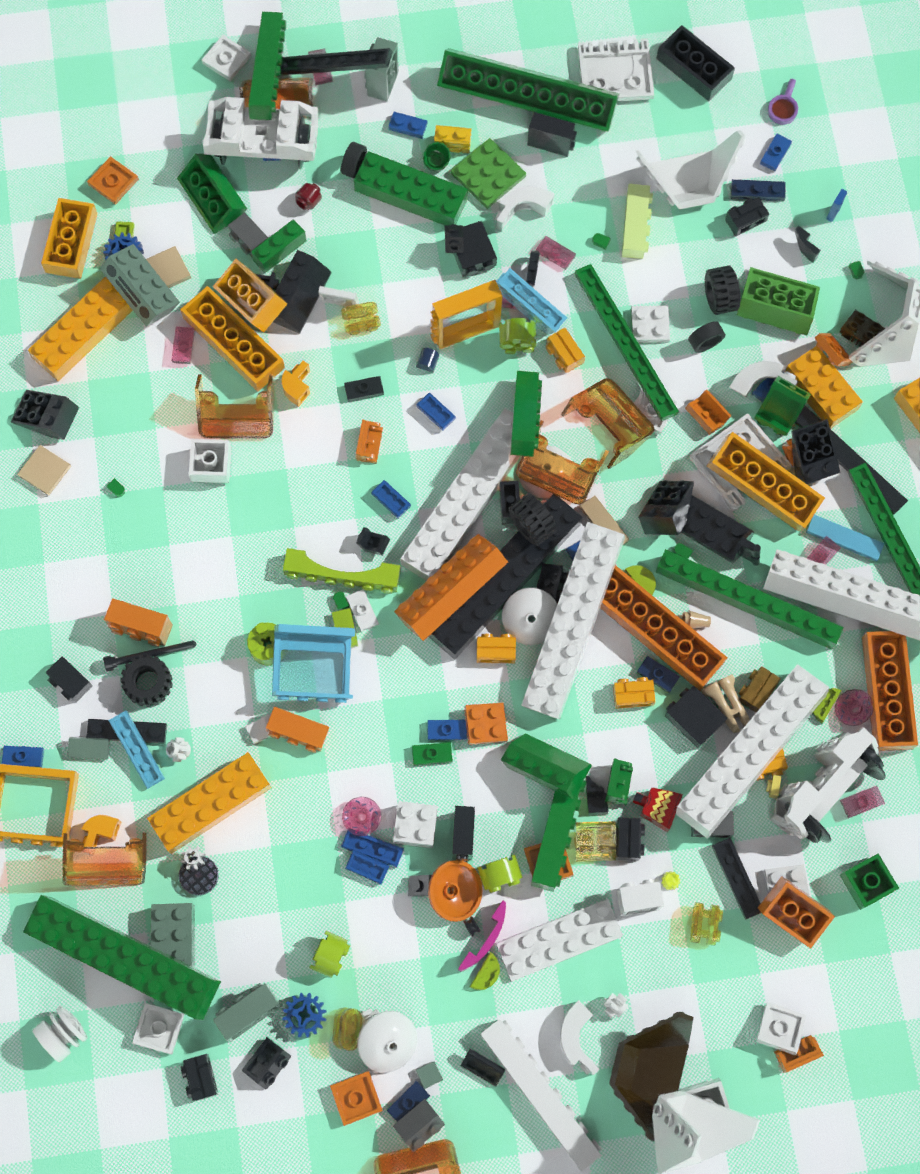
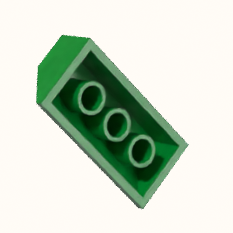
M195 153L177 177L213 233L228 227L230 223L247 210V207L212 155Z
M526 733L511 742L501 758V761L508 769L570 799H574L592 767V764Z

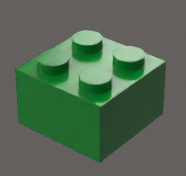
M879 853L840 874L841 879L860 910L900 889Z

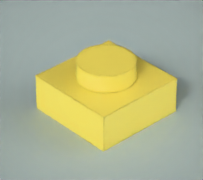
M773 775L772 779L767 781L766 791L769 792V798L777 799L781 776Z

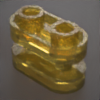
M366 302L344 307L341 310L342 319L348 320L344 323L345 332L350 335H357L363 331L373 332L378 330L381 326L380 317L375 315L378 313L377 303Z
M694 903L690 933L691 943L699 944L701 938H706V945L715 946L716 942H720L721 930H718L719 922H722L723 910H720L719 905L711 904L709 910H705L704 903ZM703 918H708L707 930H702Z
M342 1007L336 1011L332 1041L338 1049L353 1051L357 1048L358 1036L362 1028V1015L359 1010Z

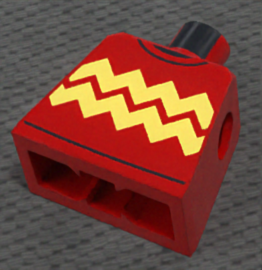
M651 787L648 795L636 792L632 803L643 807L640 814L641 817L668 832L683 794Z

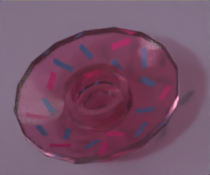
M847 690L836 700L835 714L839 721L845 725H861L868 721L872 715V699L863 690ZM854 708H859L857 712H853Z
M360 796L353 798L345 805L342 820L350 833L357 836H365L377 830L381 823L382 815L380 807L374 800ZM364 814L366 816L365 820L360 821L358 819L359 815Z

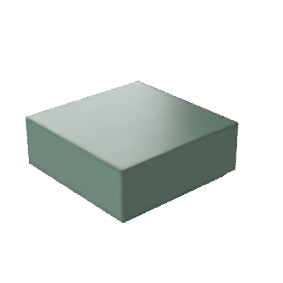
M435 1061L416 1070L424 1089L443 1081Z

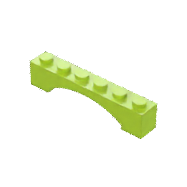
M291 548L286 550L283 573L290 579H298L300 577L306 578L305 580L309 582L320 580L329 585L343 584V586L348 588L359 586L367 591L379 589L387 594L397 592L401 572L400 565L381 562L380 567L361 572L333 570L307 557L306 551Z

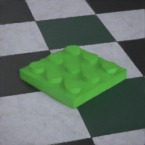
M491 138L451 169V175L467 188L486 209L491 207L527 175Z

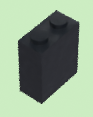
M534 112L529 125L527 146L568 157L576 144L577 131H575V123Z
M482 220L463 226L464 252L453 253L462 277L474 276L477 272L488 271L497 266V256Z
M692 686L690 689L686 687L679 696L681 698L677 702L672 701L666 707L665 717L699 749L728 718L695 686Z
M455 806L452 859L467 863L468 860H472L475 807Z

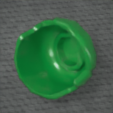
M440 142L429 144L423 154L424 165L429 170L436 172L444 170L451 159L449 148Z

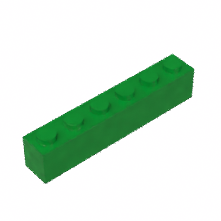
M517 371L510 455L533 457L534 449H538L539 438L535 437H539L542 380H539V372Z
M583 781L574 799H570L556 791L554 792L530 886L554 892L555 887H560L562 875H559L560 867H565L567 856L563 855L565 848L569 849L572 837L568 836L570 829L574 830L577 819L573 818L575 811H579L581 800L578 797L580 792H584L586 781Z

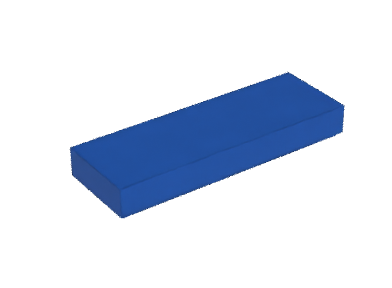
M348 828L341 848L349 851L354 849L385 864L398 867L404 848L360 832L355 834V830Z

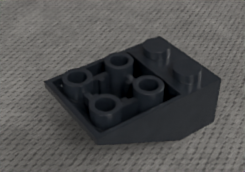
M26 390L11 423L51 438L65 440L80 407L66 396Z
M828 419L791 431L793 464L798 479L805 484H810L841 473Z
M659 481L638 516L645 534H680L687 520L694 481Z

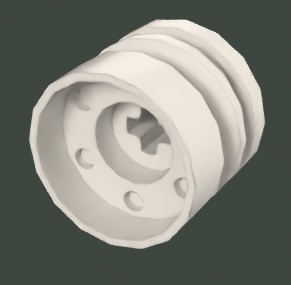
M59 1006L56 1008V1012L60 1018L51 1013L49 1016L53 1024L50 1025L43 1020L32 1029V1032L44 1049L56 1061L62 1062L71 1054L68 1043L78 1048L80 1044L76 1037L82 1042L86 1041L88 1037L78 1019L71 1012Z

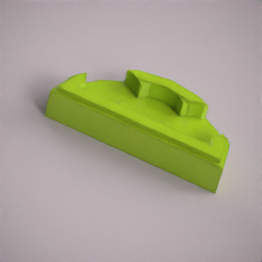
M640 565L625 568L629 577L653 595L656 581L650 570Z
M836 688L829 689L826 697L813 711L815 718L821 724L826 719L842 690Z
M491 952L488 954L470 988L485 990L493 986L500 974V965L496 956Z

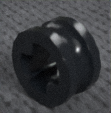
M471 916L469 921L464 920L463 923L469 934L473 937L475 932L479 933L481 931Z

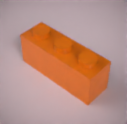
M274 707L266 726V732H269L268 736L272 738H285L287 743L298 746V744L306 746V750L316 753V751L321 752L330 727Z

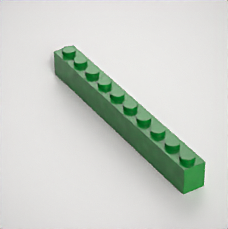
M666 549L656 569V573L831 650L837 645L844 628Z

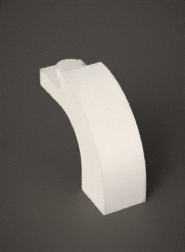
M532 186L521 187L509 192L499 202V212L495 217L496 229L503 231L511 217L521 210H532L545 217L554 203L555 194L543 188Z
M760 361L741 370L729 388L747 397L753 385L764 378L776 379L780 376L794 385L798 381L795 380V375L787 371L785 374L782 373L785 365L773 361Z
M578 1000L563 1019L560 1030L561 1047L566 1059L572 1066L579 1061L581 1063L579 1067L584 1073L595 1075L600 1068L583 1052L579 1043L580 1031L593 1014Z

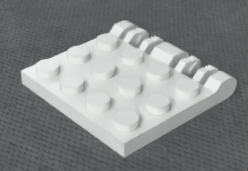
M648 38L640 39V49L638 39H634V50H628L627 40L622 41L623 50H620L619 40L606 41L607 51H604L603 41H599V52H593L592 42H588V52H586L585 42H578L577 48L582 84L620 93L618 101L654 99Z
M748 413L689 456V459L733 512L740 505L746 503L745 498L738 491V488L706 466L728 434L734 432L787 471L792 469L790 462Z

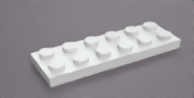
M605 899L498 942L496 945L510 981L513 982L622 938L623 934L609 900Z

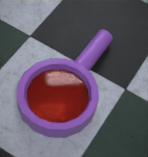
M789 79L784 95L774 97L769 103V118L777 124H790L797 117L799 107L794 98L791 97L796 84L795 79Z

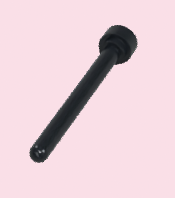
M192 640L118 658L115 656L111 657V655L103 657L106 672L113 671L118 665L131 663L132 658L139 659V655L146 657L148 654L152 657L195 648L197 643Z

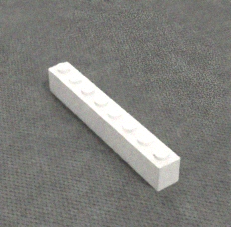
M501 1019L497 1020L480 1034L579 1170H585L602 1156L599 1153L601 1147L594 1139L591 1141L586 1134L589 1131L582 1122L578 1124L573 1118L576 1115L569 1105L565 1107L561 1101L563 1096L557 1088L552 1089L548 1082L551 1080L544 1071L539 1072L536 1068L538 1063L531 1054L527 1056L523 1048L525 1045L519 1037L514 1038L510 1033L513 1029L506 1020L502 1022Z

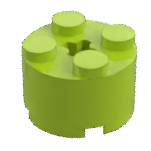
M511 318L505 320V324L499 323L500 348L504 349L506 354H515L516 351H523L524 353L534 352V348L537 346L536 322L531 320V323L526 322V318Z
M261 622L250 631L247 638V645L251 656L256 662L265 666L273 664L274 626L276 625L273 623ZM270 641L271 645H267L265 647L264 643H268ZM281 650L280 661L284 659L288 650Z
M515 854L511 855L512 860H508L505 857L485 864V869H482L481 866L477 867L484 890L489 889V892L493 893L501 890V885L508 883L510 887L521 883L520 879L523 876Z
M325 930L324 934L327 937L326 939L321 938L312 959L316 961L315 965L310 964L309 968L332 978L333 975L338 976L342 964L339 963L341 957H346L351 945L347 944V939Z

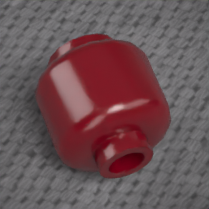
M314 183L303 184L295 193L296 204L303 210L314 209L322 199L321 189Z

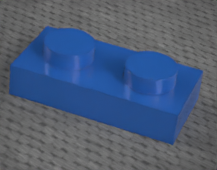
M394 111L388 127L390 131L423 139L428 120Z

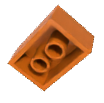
M114 598L111 599L104 618L112 633L120 636L124 633L130 635V638L136 641L143 639L155 647L166 645L173 626L166 614Z
M783 876L780 877L758 906V909L764 916L810 949L835 918L829 909Z

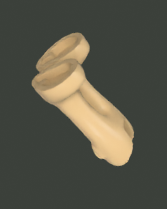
M731 674L719 680L718 683L715 682L702 689L701 693L705 697L713 698L719 710L728 718L725 722L733 733L740 732V729L734 718L739 717L744 727L750 719L735 691V677ZM720 687L724 690V693L729 698L730 703L733 707L732 709L728 706L721 692Z

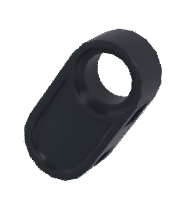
M537 251L530 252L526 282L532 284V286H535L540 252Z

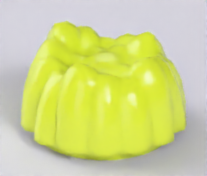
M665 872L661 878V883L667 890H675L679 887L680 877L676 872Z

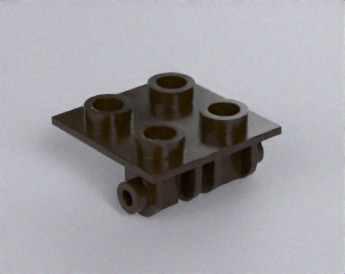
M855 309L841 327L839 333L848 340L853 336L851 342L855 338L858 339L855 345L857 346L861 341L859 345L861 347L886 328Z

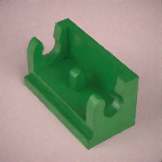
M616 758L613 759L605 798L606 802L627 805L633 772L632 763Z

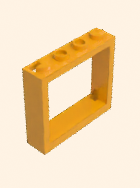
M496 280L432 303V311H430L432 317L430 319L432 325L430 329L432 334L430 336L432 342L437 344L439 350L499 327L503 295ZM487 303L486 312L443 328L444 319Z
M0 764V809L6 776L70 781L62 837L0 831V842H3V839H11V843L23 844V841H31V845L42 846L43 843H51L50 846L62 847L63 844L69 845L79 774L72 770Z

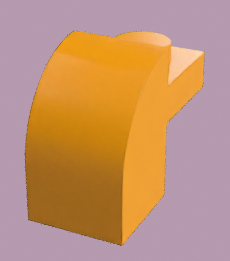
M304 360L300 364L295 365L292 374L285 370L282 375L284 394L288 400L298 407L310 395L309 386L302 382L310 372L309 364Z
M96 815L89 818L82 826V830L88 833L83 838L81 847H83L82 851L94 856L100 837L115 841L121 821L107 815Z

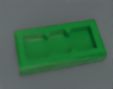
M451 742L412 745L414 766L453 763Z

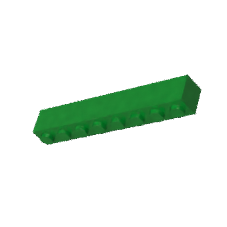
M262 11L249 98L250 119L272 120V113H276L277 89H279L278 77L281 75V66L279 65H282V54L284 52V43L282 42H285V31L287 29V20H283V12Z

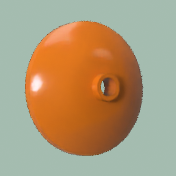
M460 860L447 861L441 864L432 874L428 886V897L433 910L441 918L454 922L463 921L471 917L481 903L483 894L481 878L475 868L467 862Z

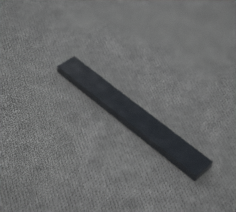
M390 48L282 57V65H279L281 66L280 76L388 68L393 51Z
M804 406L795 424L802 428L822 420ZM830 429L838 464L848 472L850 469L866 463L892 514L895 515L908 500Z

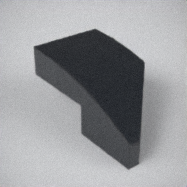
M798 225L795 229V235L799 249L808 260L814 263L821 250L808 241L811 234Z
M586 776L588 816L608 815L605 788L597 785L591 780V777Z

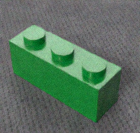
M292 219L251 251L253 261L264 273H267L307 241L305 230Z

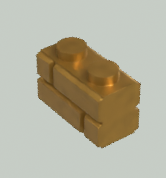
M763 666L758 671L756 669L753 670L748 678L751 682L748 686L744 684L738 693L741 696L739 699L741 703L755 713L768 700L781 680L780 677L771 673Z

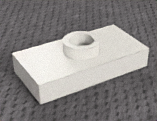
M364 589L346 596L361 632L379 625Z

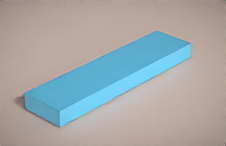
M815 514L806 531L810 535L876 562L884 547L883 542Z
M126 710L110 719L109 722L146 788L149 789L163 781L165 777L128 711Z

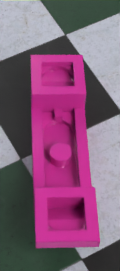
M502 900L491 918L497 925L477 955L469 951L458 968L460 972L468 970L477 964L496 942L505 919V901Z

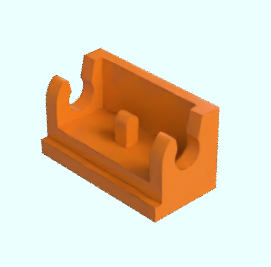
M362 419L356 450V461L377 464L383 427H380V423Z
M812 1035L800 1040L796 1056L781 1050L774 1051L783 1073L792 1071L824 1056L817 1040Z

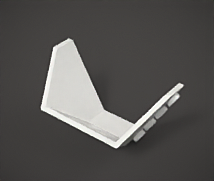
M738 130L712 151L648 163L641 152L636 150L635 152L638 155L636 160L642 167L646 165L649 169L646 173L652 180L656 178L659 182L656 186L662 194L666 192L669 195L666 199L671 206L676 205L680 210L714 203L716 198L719 197L721 187L729 177V170L737 160L738 151L745 143L746 135L741 130Z
M867 261V265L876 272L907 290L901 318L850 354L849 359L859 367L910 361L920 322V281L913 277L908 279L909 277L902 272L897 274V271L889 266L885 269V266L877 261L875 263Z
M683 1091L659 1095L652 1114L658 1174L701 1163L753 1140L760 1119Z

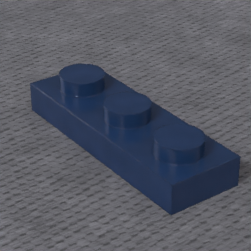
M732 179L731 199L747 200L752 198L754 200L760 198L761 200L785 201L786 182Z

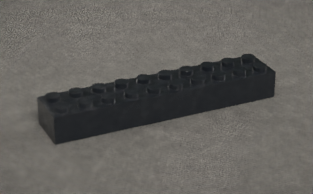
M555 493L544 503V506L552 515L557 532L539 546H535L518 531L500 550L508 563L428 636L454 660L503 609L507 599L513 593L520 590L542 567V564L546 563L581 525L583 517Z

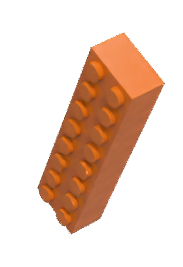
M615 565L600 609L701 691L722 667L728 657Z

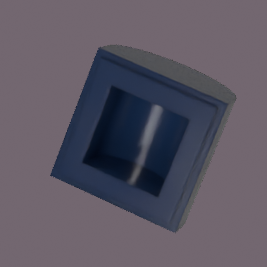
M422 348L416 368L434 373L440 357L439 353L431 348Z

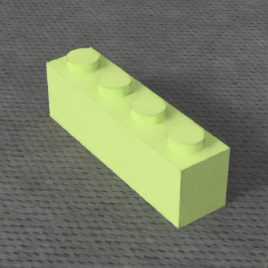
M628 184L621 257L643 259L644 253H648L649 242H646V236L650 234V225H647V220H651L652 209H648L649 204H652L653 193H650V185Z

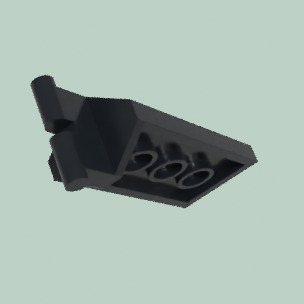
M692 495L687 520L681 533L732 564L742 556L752 562L754 566H758L760 564L761 547L750 541L754 531Z

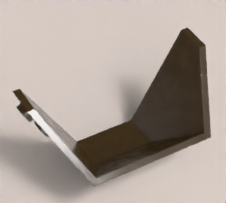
M676 1012L671 1017L660 1020L657 1024L646 1027L641 1032L630 1035L627 1039L619 1042L609 1085L614 1090V1095L622 1100L624 1108L634 1116L635 1123L643 1128L645 1136L655 1142L652 1117L654 1105L657 1103L659 1095L678 1091L694 1020L693 1016L687 1015L684 1012Z

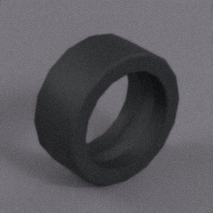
M356 142L349 144L342 160L341 174L355 179L367 154L366 146Z
M713 321L696 329L689 336L688 341L696 353H701L719 344L726 334L720 323Z

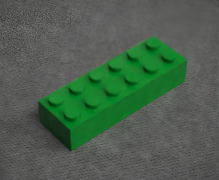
M370 151L367 152L354 179L355 192L444 226L457 224L468 200L467 188Z

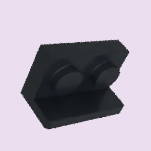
M543 563L536 588L550 594L558 605L569 571L563 565Z
M266 1037L241 1071L258 1085L268 1089L275 1082L280 1071L287 1066L291 1055L270 1038Z

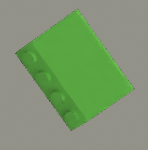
M750 267L741 296L740 307L736 315L807 336L814 319L820 287Z

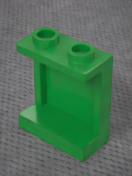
M778 376L754 419L760 425L772 428L776 434L787 436L811 394Z

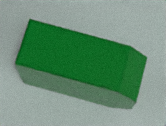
M596 233L592 242L594 245L606 250L611 238Z
M856 261L849 264L853 278L856 280L861 279L865 273L861 262Z
M115 478L107 485V488L116 497H122L125 494V488Z
M682 543L677 544L674 548L675 554L689 559L693 552L692 549Z
M335 593L333 599L338 611L349 608L344 593Z

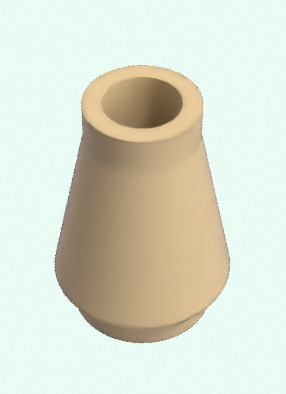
M690 610L682 613L681 619L692 629L709 628L711 625L710 616Z

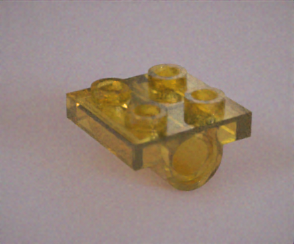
M615 821L575 822L576 862L616 861Z

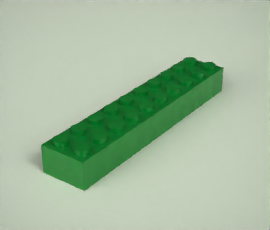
M451 48L444 51L437 83L439 87L607 132L611 129L620 94Z
M40 895L23 930V933L193 1019L204 1020L221 983L220 980L50 896Z

